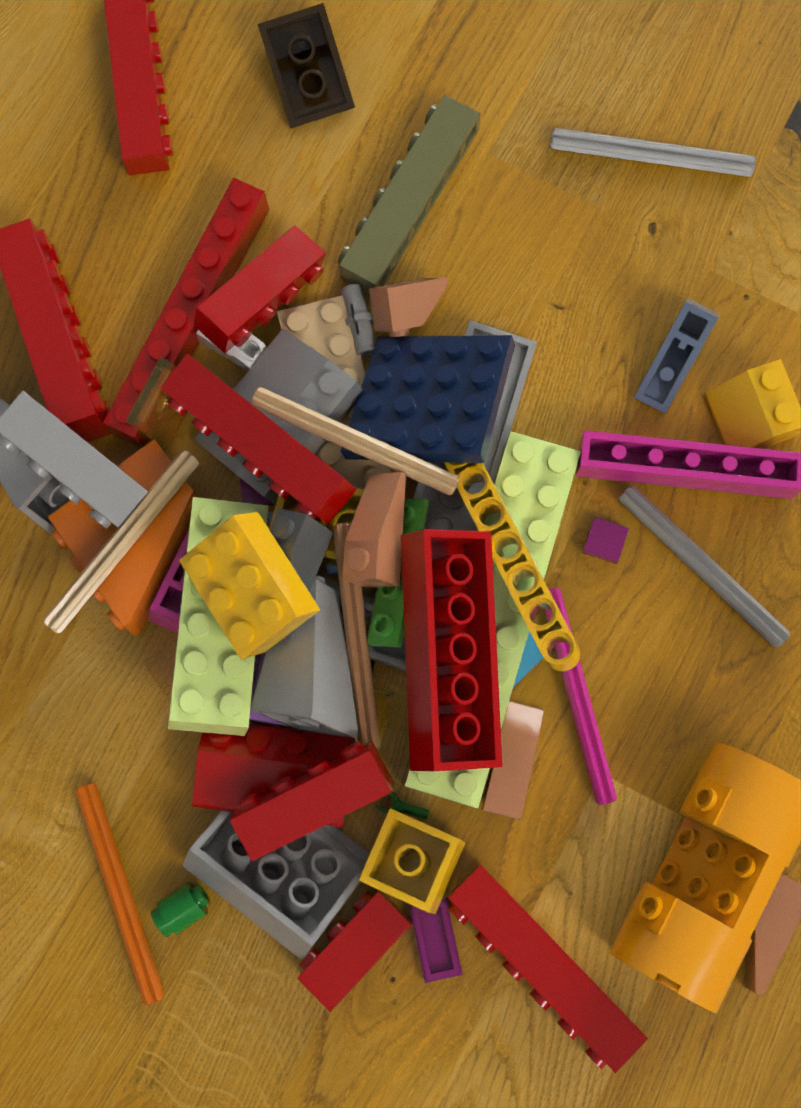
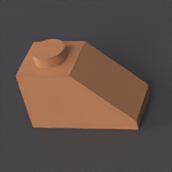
M430 277L369 288L375 331L389 332V337L410 335V328L423 326L448 285L447 277Z

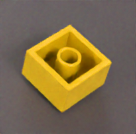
M390 808L358 881L423 911L436 915L466 843L457 837Z

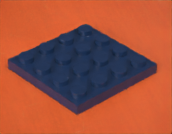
M512 335L377 337L376 349L373 350L361 386L363 392L357 398L349 427L426 462L484 463L515 348ZM341 447V453L345 459L370 460Z

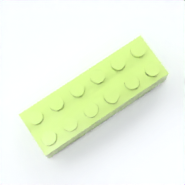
M193 497L186 554L233 515L258 512L267 525L268 505ZM184 571L168 729L245 736L249 728L255 656L243 660L239 658L190 577Z

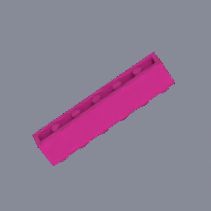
M585 430L579 441L578 451H581L577 463L576 477L792 499L801 492V453Z

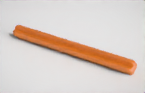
M89 783L77 788L75 793L142 1001L145 1005H149L164 998V991L97 785Z

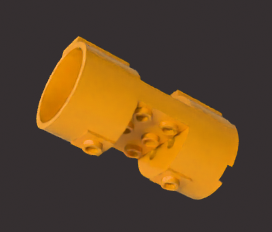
M715 742L679 811L685 819L653 883L643 882L609 952L647 977L656 980L677 994L717 1014L753 941L750 937L783 870L788 869L801 843V780L747 752Z

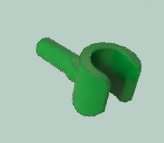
M394 792L388 794L393 800L391 807L385 809L375 805L383 813H388L391 808L427 819L429 814L427 809L399 800L398 795Z

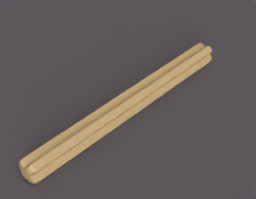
M259 387L253 395L251 403L257 409L396 472H404L407 477L442 493L452 495L459 484V477L453 473L267 389Z
M182 450L147 494L43 618V622L47 627L58 634L65 629L198 466L199 462L194 455L186 450Z

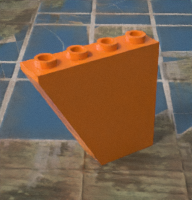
M154 439L117 467L149 491L172 461ZM187 481L182 484L93 593L100 603L106 601L112 609L107 615L119 631L126 628L136 637L142 633L148 621L149 609L189 530L193 497L198 496ZM70 500L49 515L48 518L56 528L51 531V534L63 549L69 547L74 554L69 560L75 569L81 573L117 528L110 524L106 529L89 516L93 508L82 500L77 505Z

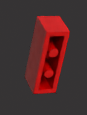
M380 890L374 895L367 891L352 907L357 912L347 924L341 919L327 933L326 937L330 940L327 946L321 952L314 947L299 963L303 971L297 979L329 1012L338 1005L412 925V921Z

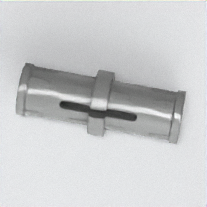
M351 284L341 289V295H343L348 316L345 319L346 325L351 328L356 355H361V358L371 357L373 350L376 349L371 326L374 323L373 315L368 312L363 286Z

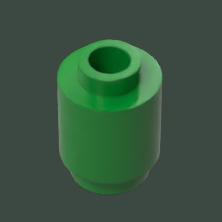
M186 882L157 902V908L151 911V917L165 937H169L173 933L178 935L208 914L207 905L210 904V899L200 884L193 886L190 882Z

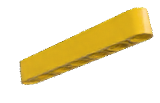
M444 462L448 472L459 477L457 489L478 531H491L492 558L541 655L553 669L563 672L571 670L580 660L579 646L484 463ZM474 483H485L479 493H469V489ZM492 513L501 514L500 520L495 525H485L487 516ZM510 544L518 546L517 552L512 557H501V551L505 546ZM531 576L535 578L532 588L527 591L517 590V585L523 577ZM542 609L551 610L552 617L549 622L543 625L534 623V617L538 611ZM561 642L568 643L570 651L563 659L551 657V650L556 644Z

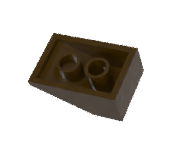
M324 3L257 24L290 128L355 108Z

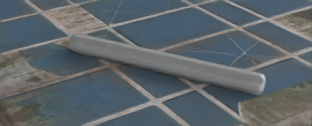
M561 128L553 129L550 147L557 150L748 177L753 174L756 164V158L753 155Z
M631 485L621 494L619 501L773 647L781 646L789 638L790 632L635 486Z

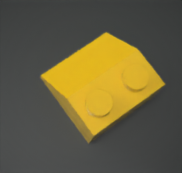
M781 359L746 370L704 394L724 445L762 449L795 438L801 433V407Z

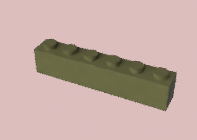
M446 95L442 97L438 105L433 104L425 117L424 123L426 125L421 133L416 132L412 136L407 148L409 152L404 161H397L390 175L391 182L386 189L381 188L374 199V209L370 216H364L359 222L355 232L357 237L351 246L346 245L341 251L338 258L341 279L350 284L362 285L363 291L369 293V288L385 286L477 135L481 113Z

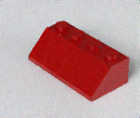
M249 724L245 736L202 732L197 752L192 807L235 812L237 809L236 804L243 798L254 793L261 797L271 792L270 787L277 781L288 776L295 780L305 775V769L321 759H326L327 763L341 757L340 751L355 743V738ZM345 816L327 825L343 827Z

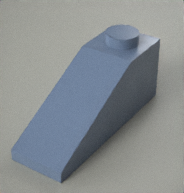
M688 298L634 398L666 414L720 314Z

